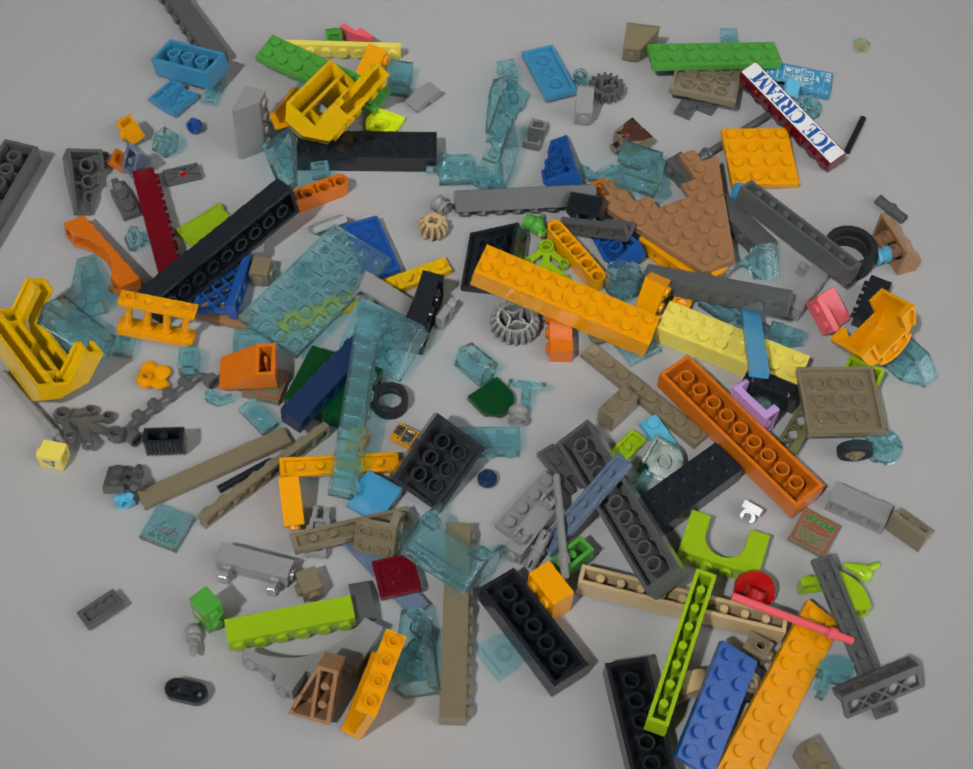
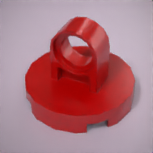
M751 569L743 574L741 573L734 582L733 592L770 605L775 597L774 582L768 574L761 570Z

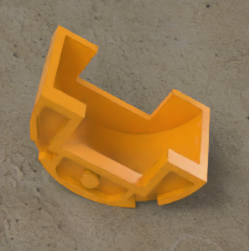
M883 288L869 300L874 313L850 337L846 328L842 326L830 338V341L835 346L871 366L875 364L881 366L896 358L908 344L912 336L910 333L912 325L916 324L915 306Z

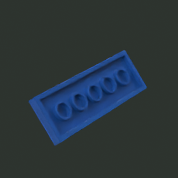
M724 640L718 642L672 756L691 769H717L758 663Z

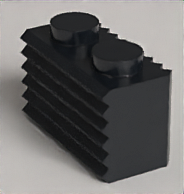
M570 192L565 212L572 218L603 221L608 201L602 196Z
M144 428L143 445L146 455L157 456L159 454L161 456L163 454L165 456L166 454L181 455L182 453L185 455L187 452L185 428Z

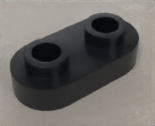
M172 678L165 684V694L171 701L201 706L208 699V690L200 682ZM175 689H180L179 693H173ZM195 694H201L199 698H194Z

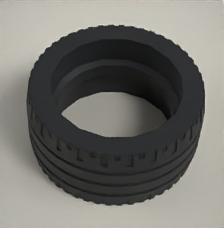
M843 225L832 229L826 237L838 246H848L856 249L864 257L863 260L859 261L862 264L852 282L865 278L873 268L877 257L878 248L874 237L864 229L852 225Z

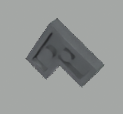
M683 97L676 107L674 114L686 120H690L696 110L712 116L718 104Z

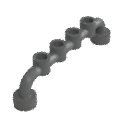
M203 372L195 373L189 378L186 375L179 377L177 381L178 386L174 389L171 386L164 388L161 399L157 400L153 397L148 400V408L146 410L136 409L131 414L133 419L125 428L126 442L132 447L140 445L143 441V434L138 430H133L137 425L145 424L149 416L153 413L161 412L164 405L177 400L180 393L184 390L189 391L198 380H203V384L209 390H212L218 386L219 377L214 373L207 374Z

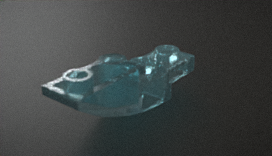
M735 313L731 325L742 329L741 315ZM772 320L771 326L762 322L764 338L788 348L804 346L808 332Z

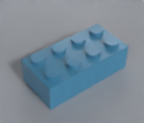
M169 39L151 58L156 75L210 90L229 70L225 53Z

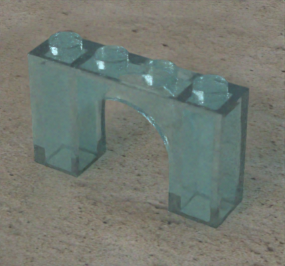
M623 140L617 162L620 164L613 186L654 199L656 193H660L662 188L661 182L665 159H662L663 152Z

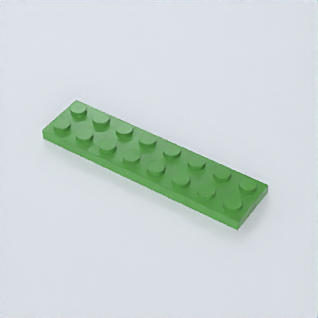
M273 34L255 56L257 62L304 84L329 61ZM336 64L355 82L361 76ZM384 87L382 90L378 88L377 92L379 94L372 101L369 99L361 110L369 114L372 113L375 116L390 94V88Z
M774 42L647 44L646 46L652 71L745 69L755 61L763 69H780L782 64Z

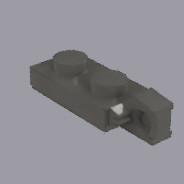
M118 178L111 179L113 187L110 190L111 197L123 221L141 216V212L126 185L121 186Z

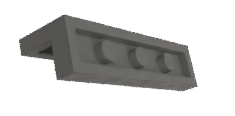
M562 216L560 220L572 235L625 242L629 241L636 228L635 222L611 219L597 221Z
M907 656L832 687L834 696L841 701L844 717L849 719L923 688L924 684L919 664ZM915 675L916 682L906 685L905 683L908 678ZM897 684L894 692H886L890 685ZM878 692L875 700H867L870 693ZM858 700L859 702L856 707L849 710L848 703Z

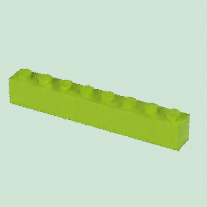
M696 568L644 730L665 737L717 577L715 574Z

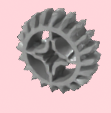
M506 300L505 304L500 302L490 315L489 325L491 333H494L495 338H500V342L506 341L507 345L513 343L515 346L517 343L523 345L525 341L530 342L531 338H535L536 333H538L540 325L539 315L537 312Z

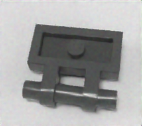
M137 464L132 470H129V466H109L102 487L103 494H124L125 489H130L133 492L137 491L141 486V479L144 475L143 466Z

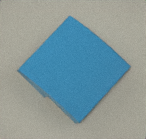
M171 79L148 100L158 109L176 118L199 97L196 92L185 89L183 83Z
M368 470L351 495L346 507L361 516L391 510L392 505L402 493V488Z

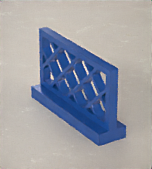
M251 253L237 263L239 264L238 267L233 270L230 269L228 273L221 276L195 298L194 304H198L196 314H228L230 319L238 318L250 283L249 270L253 260ZM231 276L235 277V279H233L230 282L226 281V279L230 278ZM221 282L224 284L218 289L214 287ZM210 288L213 290L211 293L204 295V292ZM229 289L230 292L223 296L221 294L223 291ZM216 295L220 297L219 299L213 302L210 301V299L215 297ZM204 302L208 303L205 307H199ZM223 302L226 304L224 308L216 307Z

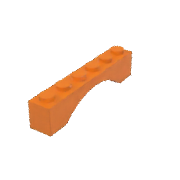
M82 215L64 223L65 236L74 247L93 252L108 264L112 271L110 276L112 290L118 297L121 290L137 292L141 288L142 279L138 273L135 274L130 264L122 259L121 254L113 249L112 244L104 239L102 233L94 228L90 220L88 221Z

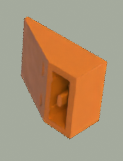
M276 343L254 344L221 357L219 390L277 388L278 352Z

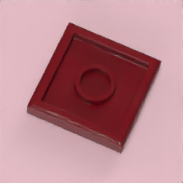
M412 553L372 561V568L381 601L422 592Z

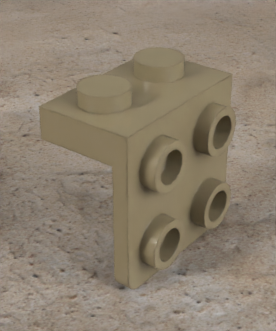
M394 511L390 523L358 517L355 524L353 549L356 552L384 558L394 557L396 549H400L402 544V537H399L404 528V521H401L402 512Z

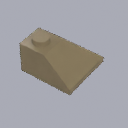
M627 22L622 60L639 62L647 58L646 46L647 44L657 43L660 26Z

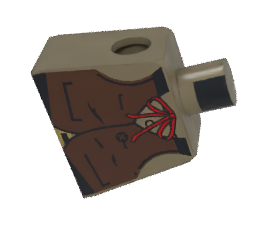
M632 117L615 130L610 150L614 154L621 151L626 157H631L651 149L653 136Z

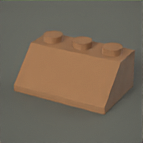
M884 212L881 213L872 237H874L879 248L884 245H888L891 248L893 259L889 264L897 276L915 271L921 260L920 255L915 251L911 241L907 239L896 220Z

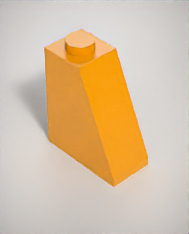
M299 475L278 478L284 528H289V531L301 530V526H305Z

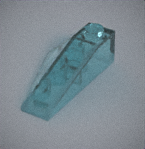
M508 75L493 80L488 96L485 133L497 142L507 132L510 124L518 118L517 115L524 110L530 95L528 91Z
M288 127L262 145V148L275 179L279 178L292 189L298 187L297 140L290 127Z

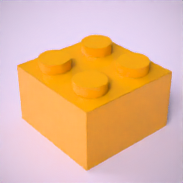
M550 561L529 573L527 585L554 620L571 611L574 591Z

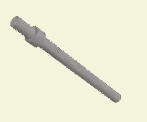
M6 370L1 371L0 376L46 428L51 439L55 442L66 443L61 430L54 427Z
M554 474L553 489L554 499L556 500L555 512L559 548L557 562L560 565L561 576L563 579L569 578L568 565L570 564V555L567 553L561 476Z

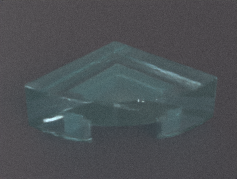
M581 164L580 171L581 182L597 181L596 172H593L589 169V166Z

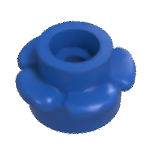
M190 118L186 123V127L191 134H199L202 131V123L199 119Z

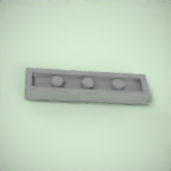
M543 471L495 524V529L510 538L515 529L519 527L537 504L544 493L551 495L554 492L553 476Z

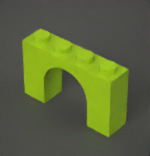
M695 510L691 511L677 554L683 564L694 565L704 571H712L724 578L737 579L738 575L751 569H761L770 535L750 529L744 550L739 555L729 558L721 557L709 549L705 540L711 516Z

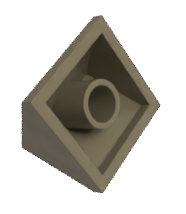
M902 507L892 513L884 528L917 552L921 550L935 532L934 529Z

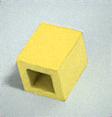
M43 439L41 446L36 450V458H38L40 466L64 471L70 456L67 444Z

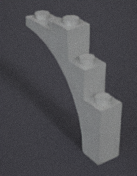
M364 618L351 634L331 648L313 655L296 658L273 657L245 648L241 654L243 665L248 670L253 672L256 670L262 673L265 679L273 681L275 692L280 697H288L294 700L325 651L345 656L344 673L349 676L352 674L358 677L367 663L371 652H374L381 641L383 627Z

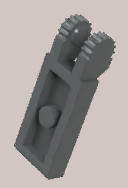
M553 443L537 453V458L552 475L559 474L561 476V484L568 494L572 495L575 492L573 486L568 481L570 478H572L573 483L579 489L583 488L568 461Z

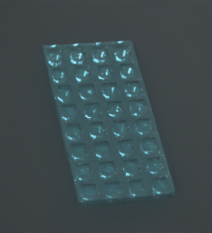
M333 224L238 316V319L241 323L270 342L276 343L278 347L297 359L356 300V298L351 296L357 279L365 271L378 277L392 263V259L338 225Z

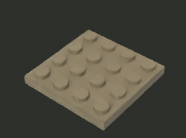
M743 69L675 70L669 94L734 108L740 87L739 75Z
M873 366L796 368L795 374L807 437L885 436L886 427Z

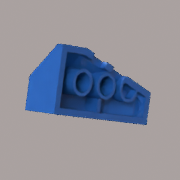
M564 135L551 140L547 151L548 158L544 161L545 168L541 171L544 185L582 184L568 136Z
M632 236L628 242L592 237L603 260L613 268L634 267L647 255L641 243Z

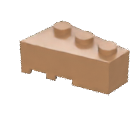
M325 651L288 714L330 726L338 709L346 657Z

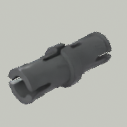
M882 194L875 199L874 204L883 209L887 215L893 217L899 224L907 220L908 215L902 212L897 207V204L891 203Z

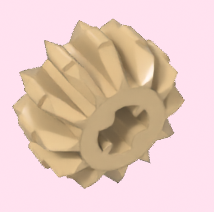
M435 211L431 214L426 212L425 215H421L418 222L420 235H423L424 239L430 238L431 241L434 238L440 240L441 237H445L448 230L446 217L442 216L441 212L436 214Z

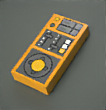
M399 423L390 436V441L408 449L420 432Z

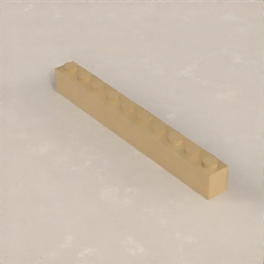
M584 564L581 567L576 594L678 619L681 617L689 592L687 589L674 587L658 600H655L645 592L637 577ZM710 595L701 623L748 636L753 631L769 641L780 644L787 627V621L735 601Z

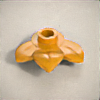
M148 361L141 366L140 372L136 375V382L143 389L151 387L158 390L170 386L166 378L170 376L172 369L166 365L156 366L154 361Z

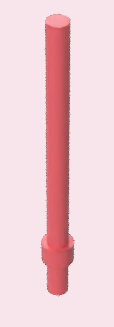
M735 592L732 593L730 599L732 601L823 634L827 639L839 640L849 645H852L855 637L839 632L837 628L832 626L828 628Z

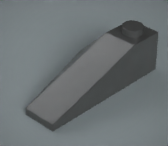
M67 148L63 155V166L73 214L92 215L104 169L102 149Z

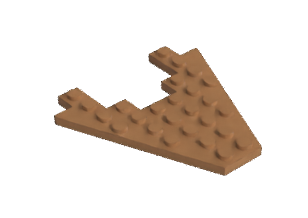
M694 149L679 154V162L692 178L691 181L685 182L680 186V190L686 198L659 208L651 196L634 201L618 177L602 182L601 187L607 196L605 198L608 201L605 213L619 221L635 222L636 228L634 232L695 272L709 274L734 264L735 256L717 156L702 161Z

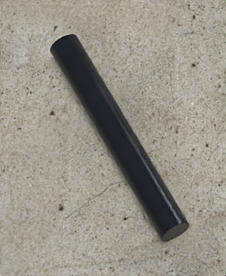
M860 116L844 149L846 154H850L866 121L865 116Z
M270 458L216 486L218 491L222 493L237 483L244 481L253 471H258Z

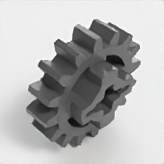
M606 72L603 75L597 73V77L592 76V80H589V86L594 87V100L600 99V103L606 101L607 104L611 100L614 103L616 99L620 100L621 96L624 95L625 84H623V79H618V75L612 76L613 73L607 75Z

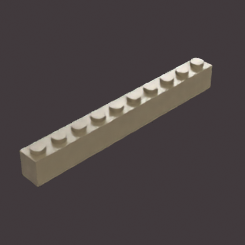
M446 522L439 725L465 726V719L470 718V705H466V697L470 698L471 684H467V677H471V664H467V657H471L472 644H468V637L472 638V625H468V618H472L473 605H469V599H473V586H469V580H473L474 568H470V561L474 562V549H470V543H474L475 531H471V523Z

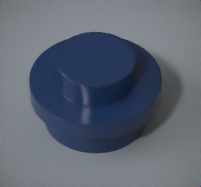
M484 469L478 474L477 482L483 488H492L497 483V475L491 469Z

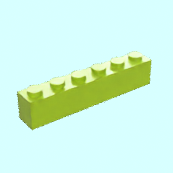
M351 595L224 619L229 651L236 652L244 651L245 648H260L270 643H285L290 639H306L311 635H327L331 631H347L352 627H356Z

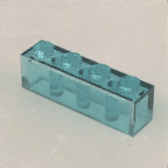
M458 427L485 447L480 457L489 459L495 457H520V427Z

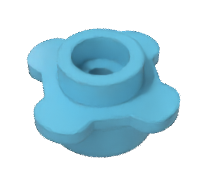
M125 490L124 494H116L113 498V501L116 502V509H126L134 506L136 502L133 500V493Z

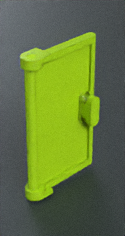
M218 202L215 206L182 226L176 227L174 231L192 247L230 215Z

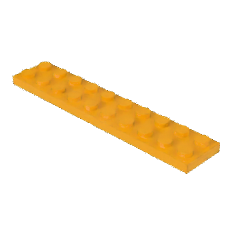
M810 600L804 602L797 615L828 628L830 626L837 628L834 619ZM792 624L728 741L717 769L767 768L833 640L827 639L823 634Z

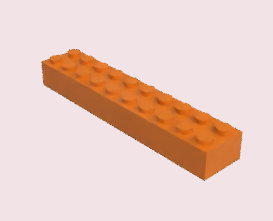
M688 354L659 374L657 387L697 426L704 430L708 437L714 443L716 442L790 518H793L820 497L824 484Z

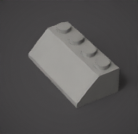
M246 85L232 109L239 159L264 152L272 142L266 90Z

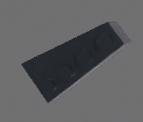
M425 270L422 271L413 302L410 306L409 315L405 318L404 330L400 331L398 342H401V350L423 355L435 323V314L440 309L444 298V275Z

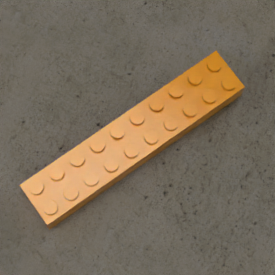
M486 245L470 283L472 286L644 357L660 319V316L490 245Z

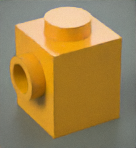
M131 114L116 122L121 131L118 134L124 142L127 140L135 144L145 137V134Z

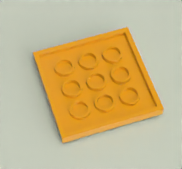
M785 128L721 129L720 136L731 189L735 182L745 184L750 180H753L762 188L799 187L800 182L790 138Z

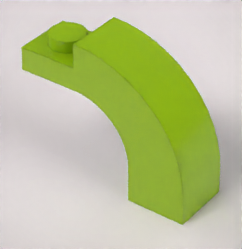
M839 571L858 618L866 617L872 608L866 591L850 575ZM807 575L800 578L796 587L798 595L822 592L816 575L814 577Z

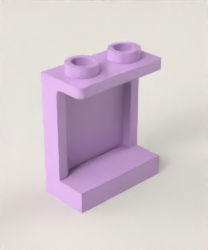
M745 379L741 383L737 382L731 389V396L768 432L772 431L780 409L774 404L765 410L746 392L749 381Z

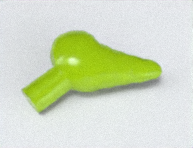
M878 561L869 565L850 562L842 564L844 568L854 573L861 582H869L873 571L880 568Z

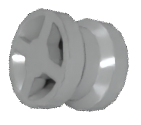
M438 195L431 202L430 209L437 212V214L441 212L442 216H447L452 209V203L445 201L442 195Z
M521 404L511 405L508 408L510 415L508 424L516 428L527 425V407Z

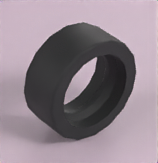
M384 382L373 390L372 409L380 418L387 420L397 419L407 411L408 392L399 383ZM385 394H395L401 398V403L396 407L387 408L379 404V398Z

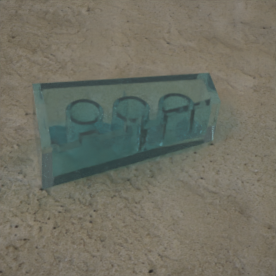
M65 295L43 304L36 324L71 345L75 341H81L87 348L89 342L94 340L104 353L101 360L110 356L116 340L114 334Z
M420 607L402 609L398 633L407 638L392 675L391 690L403 699L441 694L432 617Z

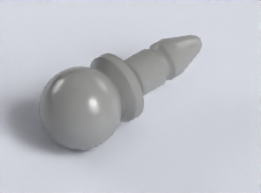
M191 623L186 627L185 635L186 642L189 644V652L192 657H195L198 651V643L201 641L202 628L196 623Z

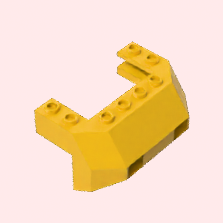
M330 59L286 102L285 121L291 131L300 139L329 144L332 139L336 141L363 112L361 108L369 99L372 101L379 94L377 92L378 88L382 90L388 83L386 79L390 74L374 61L355 82ZM319 103L327 108L323 113L316 108Z
M25 278L12 307L0 308V358L32 401L60 399L89 383L104 354L94 340L89 342L87 348L81 341H75L68 355L40 320L54 291L45 278Z

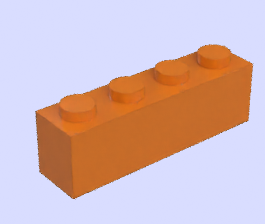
M545 316V324H548V328H545V339H548V343L545 344V354H549V362H571L573 354L572 327Z

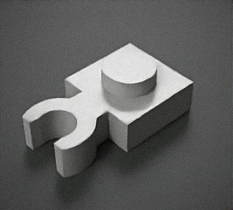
M451 297L447 305L445 304L441 310L436 312L434 317L436 329L442 331L451 319L452 313L458 307L456 305L457 299Z

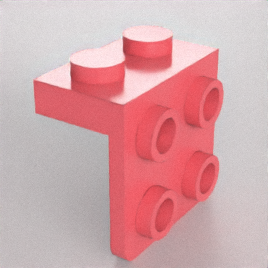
M830 288L805 303L822 336L840 329V325L850 319V315L835 288Z

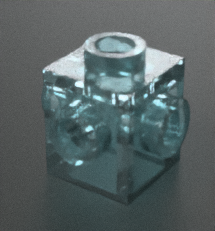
M164 126L152 138V151L164 158L174 154L178 149V134Z

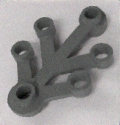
M87 405L84 408L75 410L61 406L56 408L53 413L54 422L62 425L64 441L67 444H73L77 440L76 433L72 431L70 423L78 427L84 450H92L94 448V440L90 437L88 430L108 437V440L114 444L120 443L124 438L123 428L114 425L105 428L94 424L102 421L105 424L114 422L113 412L105 411L103 414L97 415L95 405ZM85 415L86 418H82V419H81V418H78V416Z

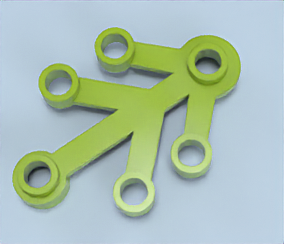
M549 239L542 240L538 244L537 251L524 258V260L533 263L543 256L542 261L537 264L538 266L569 278V275L562 271L569 269L570 262L555 251V245ZM550 257L559 263L558 268L550 262Z

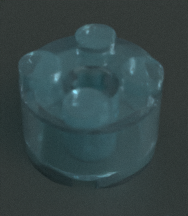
M625 259L610 262L605 272L606 293L621 301L639 296L642 284L641 266L634 261L628 263Z

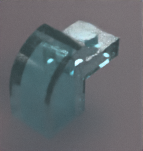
M829 656L822 659L814 671V677L816 678L813 689L816 690L814 698L823 701L830 684L837 686L849 681L855 662L839 656Z

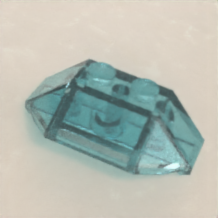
M912 337L896 358L883 365L900 381L919 385L923 388L938 378L929 352Z

